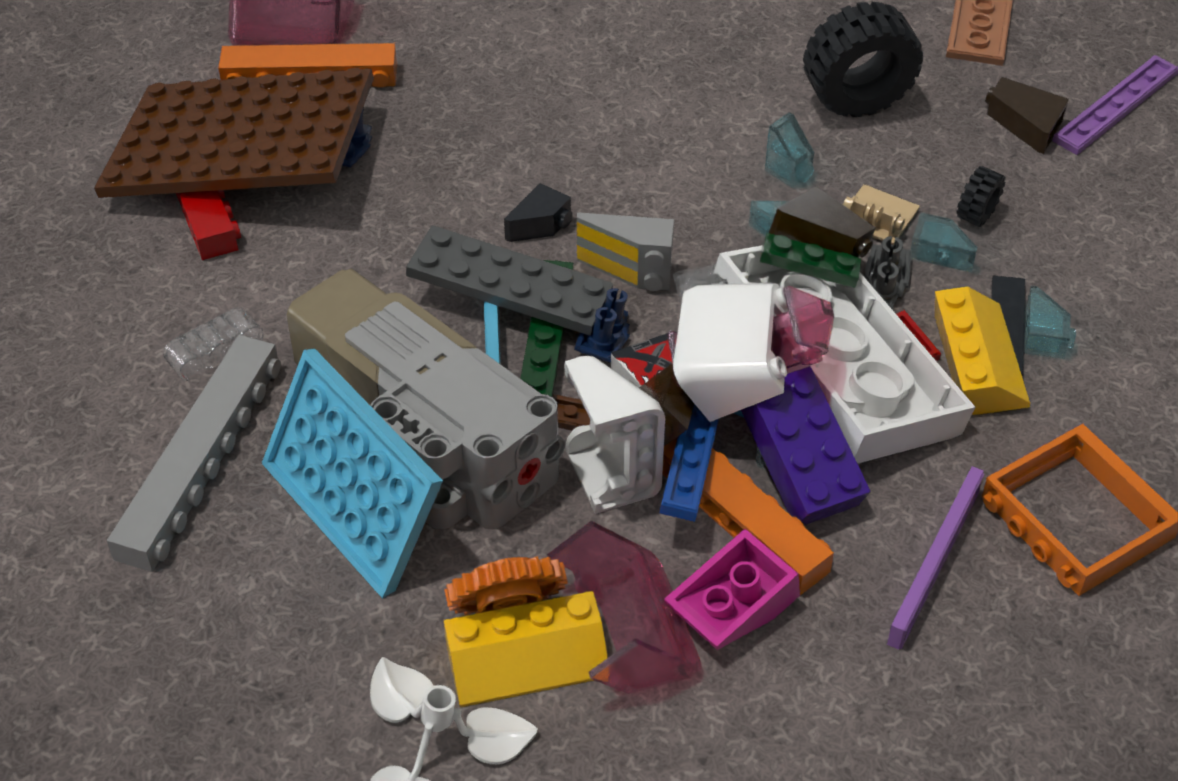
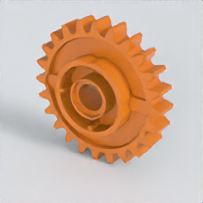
M538 556L533 558L512 557L486 563L478 568H474L471 573H463L462 578L452 579V583L447 584V589H444L450 611H455V614L464 612V615H469L475 612L477 614L547 600L549 595L559 594L558 590L565 589L568 581L564 563L559 562V559L550 560V557L539 560Z

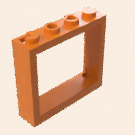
M1084 424L1075 427L988 476L981 496L987 509L997 513L1007 523L1009 531L1015 537H1021L1031 547L1035 558L1040 562H1046L1056 572L1059 582L1064 587L1071 588L1078 596L1176 538L1178 533V512ZM1071 457L1078 460L1150 529V531L1088 568L1011 493L1014 489Z

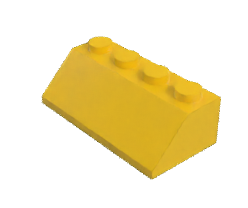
M968 286L935 291V319L951 378L975 406L972 415L1030 407L1029 397L1000 304Z
M593 591L443 620L446 646L460 708L611 677L602 621Z

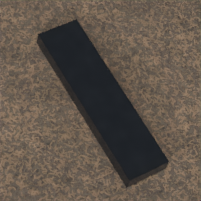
M993 275L991 299L1001 306L1021 375L1023 376L1025 278Z

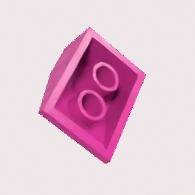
M744 529L664 598V602L716 650H719L774 620L800 596L799 574L749 531Z

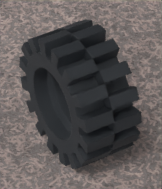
M979 166L974 171V175L970 176L969 183H966L965 191L960 196L961 201L958 203L956 211L957 217L982 227L987 219L990 218L991 213H994L996 204H999V198L1003 194V188L1006 183L1005 175L984 166Z

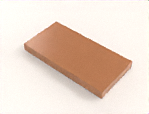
M956 0L946 57L1003 66L1013 0Z

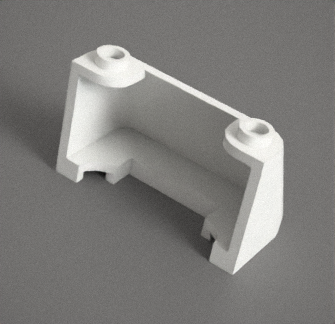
M776 283L697 285L684 291L673 370L681 388L709 422L784 393V377L787 376V368L782 358L776 357L771 351L774 313L777 317H784L789 314L790 306H792V298L785 287L781 288Z
M579 356L565 361L566 378L572 386H575L590 418V425L576 427L567 437L566 452L594 513H601L657 495L662 486L665 415L659 402L593 356Z

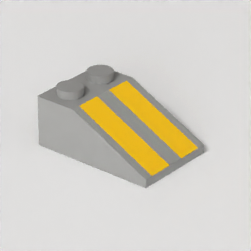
M577 212V261L636 288L649 291H669L674 219Z

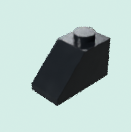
M539 183L504 218L505 240L514 242L554 236L561 228H566L572 220L571 197Z

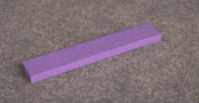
M1154 55L1054 134L1052 141L1078 155L1178 74V67Z
M971 467L891 625L887 645L896 649L903 648L980 492L984 477L983 470Z

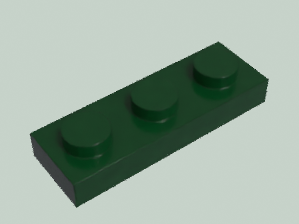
M766 233L760 262L855 288L859 279L861 258L854 257L848 253H839L821 248L816 244L792 240L783 235Z

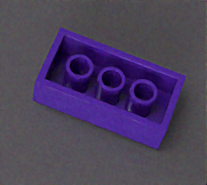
M811 366L788 373L784 377V393L741 410L788 513L792 517H797L804 525L859 506L871 492Z

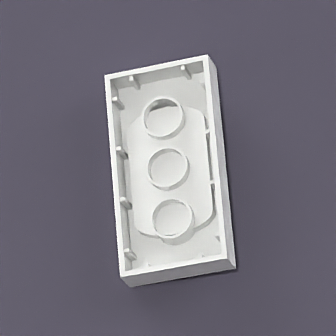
M762 245L719 254L710 282L711 285L776 283L781 288L785 287L790 293L792 306H790L789 314L780 318L774 313L771 351L776 357L782 358L787 368V374L811 366L857 464L949 440L963 434L975 406L861 273H859L856 287L853 288L761 263Z

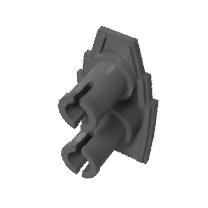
M889 236L882 241V246L872 245L864 278L888 306L893 309L897 299L902 298L904 288H908L911 250L902 249L903 242L898 237H895L894 245H891L892 236Z

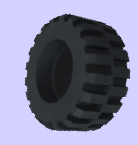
M873 1L870 5L868 2H859L855 7L848 5L841 8L842 11L836 15L834 13L827 17L825 24H820L815 29V36L810 37L806 46L808 50L804 52L803 68L810 84L825 108L831 112H836L838 115L847 117L850 114L852 117H862V114L867 113L870 116L876 114L879 109L883 108L885 110L891 107L892 102L902 99L905 96L904 92L913 87L915 84L914 78L919 77L922 68V45L904 15L891 5H884V3ZM877 51L876 54L864 64L855 68L848 69L860 57L868 53Z

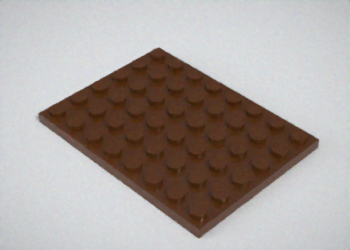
M351 68L346 71L332 72L330 70H323L318 73L307 74L295 72L290 75L281 76L268 74L254 78L241 76L228 80L214 78L201 82L182 81L175 84L155 83L148 85L94 187L98 198L336 183L374 80L372 70Z

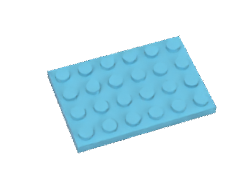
M316 349L303 350L262 464L381 598H385L396 590L443 480Z

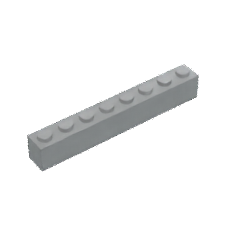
M242 335L237 336L107 539L114 561L153 572L158 562H163L167 558L170 551V543L176 533L180 534L184 530L189 511L193 506L200 504L204 494V487L208 480L214 479L217 476L220 461L225 453H230L233 450L238 431L241 427L245 428L248 425L251 410L256 403H261L264 399L266 386L270 379H275L278 376L281 362L278 359L275 344Z

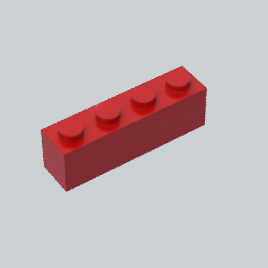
M223 190L176 193L202 260L239 250L237 239L242 238L236 220L230 221L233 218V214L228 200L222 201V199H225Z

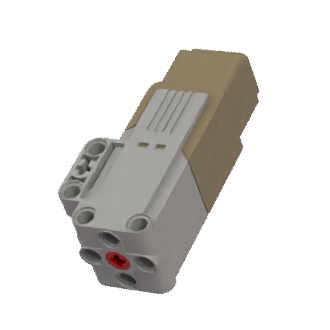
M348 269L337 272L292 301L287 310V321L295 363L299 364L303 350L316 349L443 480L426 519L428 525L435 529H447L468 515L485 528H499L530 506L558 481L559 459L566 448V440L558 435V405L556 400L549 395L536 391L410 298L401 293L386 294L355 270Z

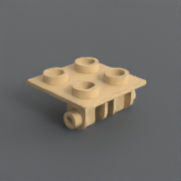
M865 184L856 196L852 198L846 197L843 203L845 207L876 227L872 237L883 241L886 237L892 236L891 245H894L895 237L899 238L920 208L917 204Z

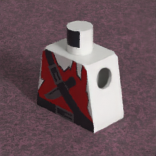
M666 333L611 352V369L639 388L674 362L676 347L671 335Z

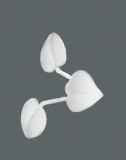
M385 657L380 659L373 673L370 686V700L374 711L381 718L393 723L402 722L410 715L414 718L421 716L425 728L411 773L401 766H388L377 771L370 781H430L426 778L418 777L422 768L432 731L441 732L451 725L453 720L461 735L469 737L467 745L469 752L478 760L488 764H504L513 760L537 734V727L527 720L501 709L487 707L471 711L467 716L466 727L461 718V709L455 708L456 697L450 688L443 685L433 686L432 682L422 673L395 664Z

